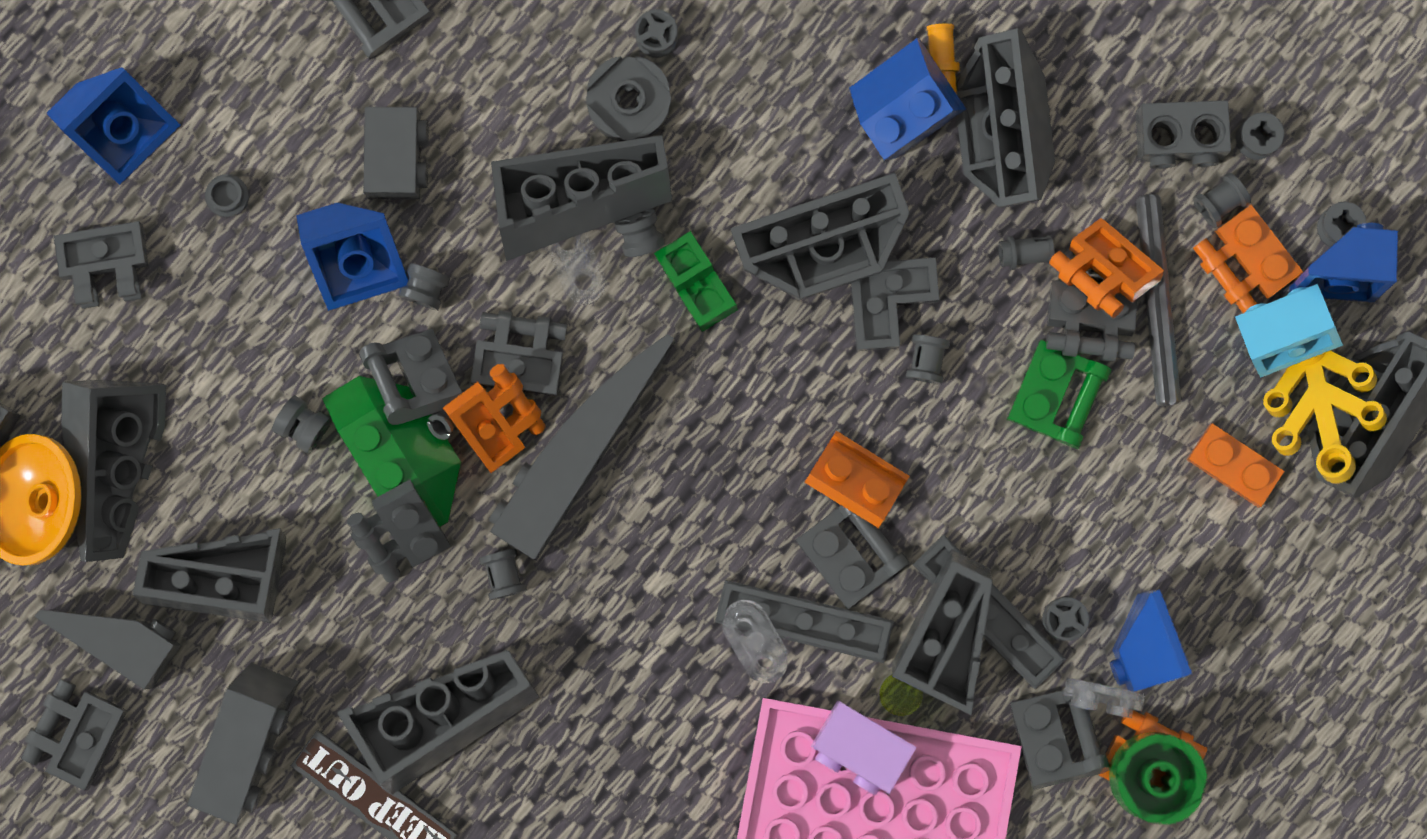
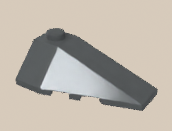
M115 380L62 382L61 427L64 448L69 452L76 465L81 485V507L76 523L80 561L91 562L124 558L139 510L136 502L131 500L139 479L148 480L152 466L143 463L150 439L161 441L165 429L166 384Z

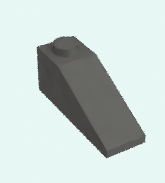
M39 610L35 618L144 690L153 689L182 646L172 639L176 632L157 619H153L151 624L146 621L53 610Z

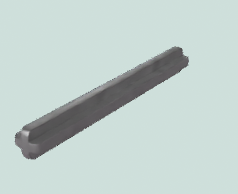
M1146 194L1139 196L1136 200L1140 247L1145 255L1164 270L1161 281L1145 292L1155 398L1158 406H1173L1180 403L1181 395L1161 197L1157 194Z

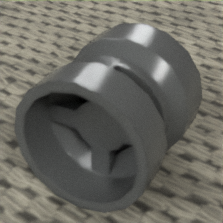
M294 395L279 412L271 431L282 438H292L296 441L299 449L307 454H311L329 429L332 419L321 411H311L308 409L307 402Z

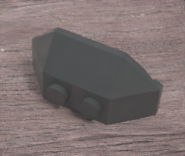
M1016 28L979 37L974 47L975 52L967 62L956 85L957 96L966 108L965 111L957 116L963 174L1000 208L1042 200L1055 164L1046 78L1021 29Z
M892 173L730 228L746 272L798 300H803L882 273L910 212L896 173Z
M1409 331L1396 336L1397 339L1379 344L1352 357L1351 361L1367 363L1373 368L1377 375V383L1372 390L1364 393L1354 390L1348 378L1342 375L1335 384V387L1366 402H1378L1387 415V421L1381 429L1368 431L1361 425L1358 418L1333 406L1342 446L1348 449L1356 463L1355 472L1350 479L1343 483L1335 484L1323 478L1316 466L1317 456L1323 449L1316 416L1307 429L1317 479L1354 498L1359 497L1391 476L1427 418V339ZM1369 373L1359 374L1355 382L1366 381ZM1369 412L1366 415L1365 420H1375L1378 417L1379 412ZM1336 463L1333 465L1331 472L1337 473L1345 467V463Z

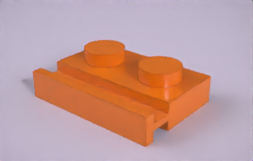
M836 431L804 483L879 528L910 476Z

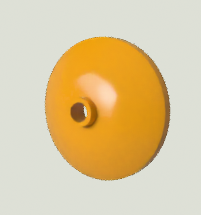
M25 434L9 440L0 447V558L16 565L31 566L43 563L55 556L64 547L76 526L81 507V485L78 471L71 455L58 441L43 435Z

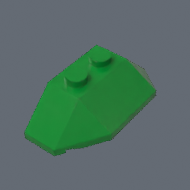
M362 376L354 378L322 398L338 433L377 497L411 480L439 526L442 527L449 522L462 462L448 439H438L430 432L427 422L430 421L429 417L432 414L398 425L390 424L383 411L386 404L375 379ZM396 384L402 398L407 400L413 398L409 386Z

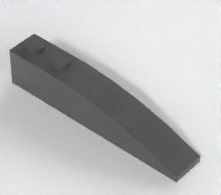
M666 334L624 365L595 390L571 415L536 458L533 465L526 462L522 466L512 483L518 487L509 502L502 499L489 519L494 524L490 531L492 534L533 560H538L675 344V338Z

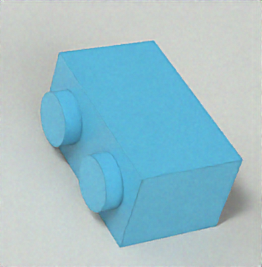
M1318 284L1311 287L1296 288L1283 298L1268 304H1256L1247 309L1245 313L1235 316L1250 358L1260 378L1343 346Z

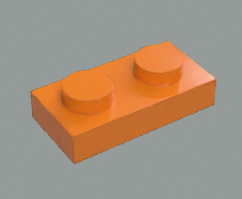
M1213 423L1208 426L1186 459L1258 508L1262 507L1285 472Z

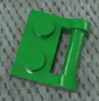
M1040 340L1006 420L1079 449L1084 438L1081 435L1082 429L1102 381H1108L1112 369L1079 355L1076 357L1063 356L1062 351L1046 349V341ZM1077 370L1086 374V377L1065 428L1053 424V421L1073 373Z

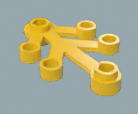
M1330 350L1289 366L1276 386L1264 395L1263 404L1273 417L1286 416L1291 411L1293 405L1289 396L1306 374L1309 387L1283 427L1278 428L1273 433L1272 444L1284 456H1290L1298 452L1301 447L1299 435L1315 412L1323 449L1317 456L1316 466L1325 480L1338 484L1352 477L1355 472L1356 463L1348 449L1342 446L1333 406L1358 418L1361 425L1368 431L1381 429L1387 421V415L1378 402H1366L1327 383L1323 368L1348 378L1354 390L1358 392H1368L1377 383V375L1369 364L1355 363ZM1369 373L1366 381L1355 382L1359 374ZM1284 398L1281 406L1277 408L1271 407L1273 399ZM1369 412H1379V415L1375 420H1365V417ZM1293 436V440L1289 445H1280L1284 437ZM1336 463H1345V467L1337 473L1331 472L1333 465Z

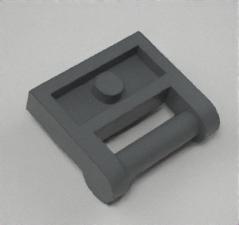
M326 0L327 2L332 1L361 40L363 43L361 49L368 59H373L389 45L432 16L422 0H368L387 26L376 33L352 0Z
M433 329L383 345L377 342L370 343L364 346L359 353L364 367L371 370L386 404L383 411L388 422L392 425L402 424L444 410V406L462 394ZM398 362L413 398L407 400L401 397L387 365Z
M843 506L838 507L795 540L847 609L910 563L902 552L898 554L879 528ZM845 518H850L884 563V566L876 572L872 570L838 525Z
M1074 685L1062 691L1010 703L1013 722L1020 746H1022L1021 750L1032 790L1099 775L1110 770L1107 756L1101 754L1086 703L1090 699L1086 685ZM1070 706L1085 760L1076 763L1072 762L1057 710Z

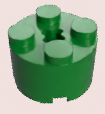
M1157 732L1136 735L1119 747L1109 763V782L1116 801L1126 812L1141 820L1154 824H1174L1193 814L1202 801L1205 784L1207 783L1205 764L1196 749L1178 737ZM1154 768L1166 773L1161 778L1162 787L1149 783V780L1153 778L1152 770Z

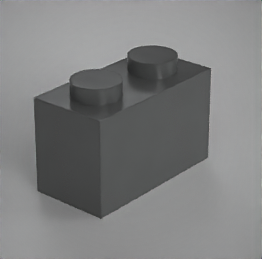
M365 107L363 193L368 199H420V188H427L428 165L427 162H420L421 146H428L429 126L428 120H421V114L417 107Z

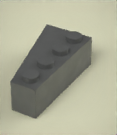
M506 650L456 668L453 673L433 680L428 678L417 682L414 687L392 695L387 693L373 698L370 703L356 708L348 707L337 711V714L379 784L393 795L540 697L518 662Z

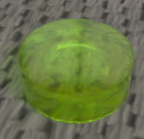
M891 674L884 679L880 686L879 699L884 709L896 716H907L914 713L920 707L923 700V691L892 677Z

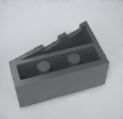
M278 528L266 530V533L242 537L239 535L225 537V540L201 544L195 542L141 551L132 595L145 605L271 623L287 537Z
M951 549L892 662V677L969 715H972L982 641L993 582L989 567Z
M250 663L226 688L187 806L237 825L246 812L253 813L263 792V789L257 786L262 774L266 775L273 763L276 750L272 748L277 736L281 735L290 713L288 708L299 681Z

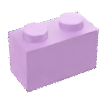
M840 701L836 702L811 745L812 748L819 751L815 760L837 773L841 766H844L857 774L853 781L855 784L875 796L879 789L890 794L917 748Z

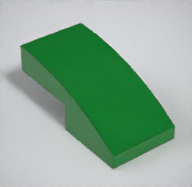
M691 231L654 253L701 332L738 311L735 301L714 271L712 263Z

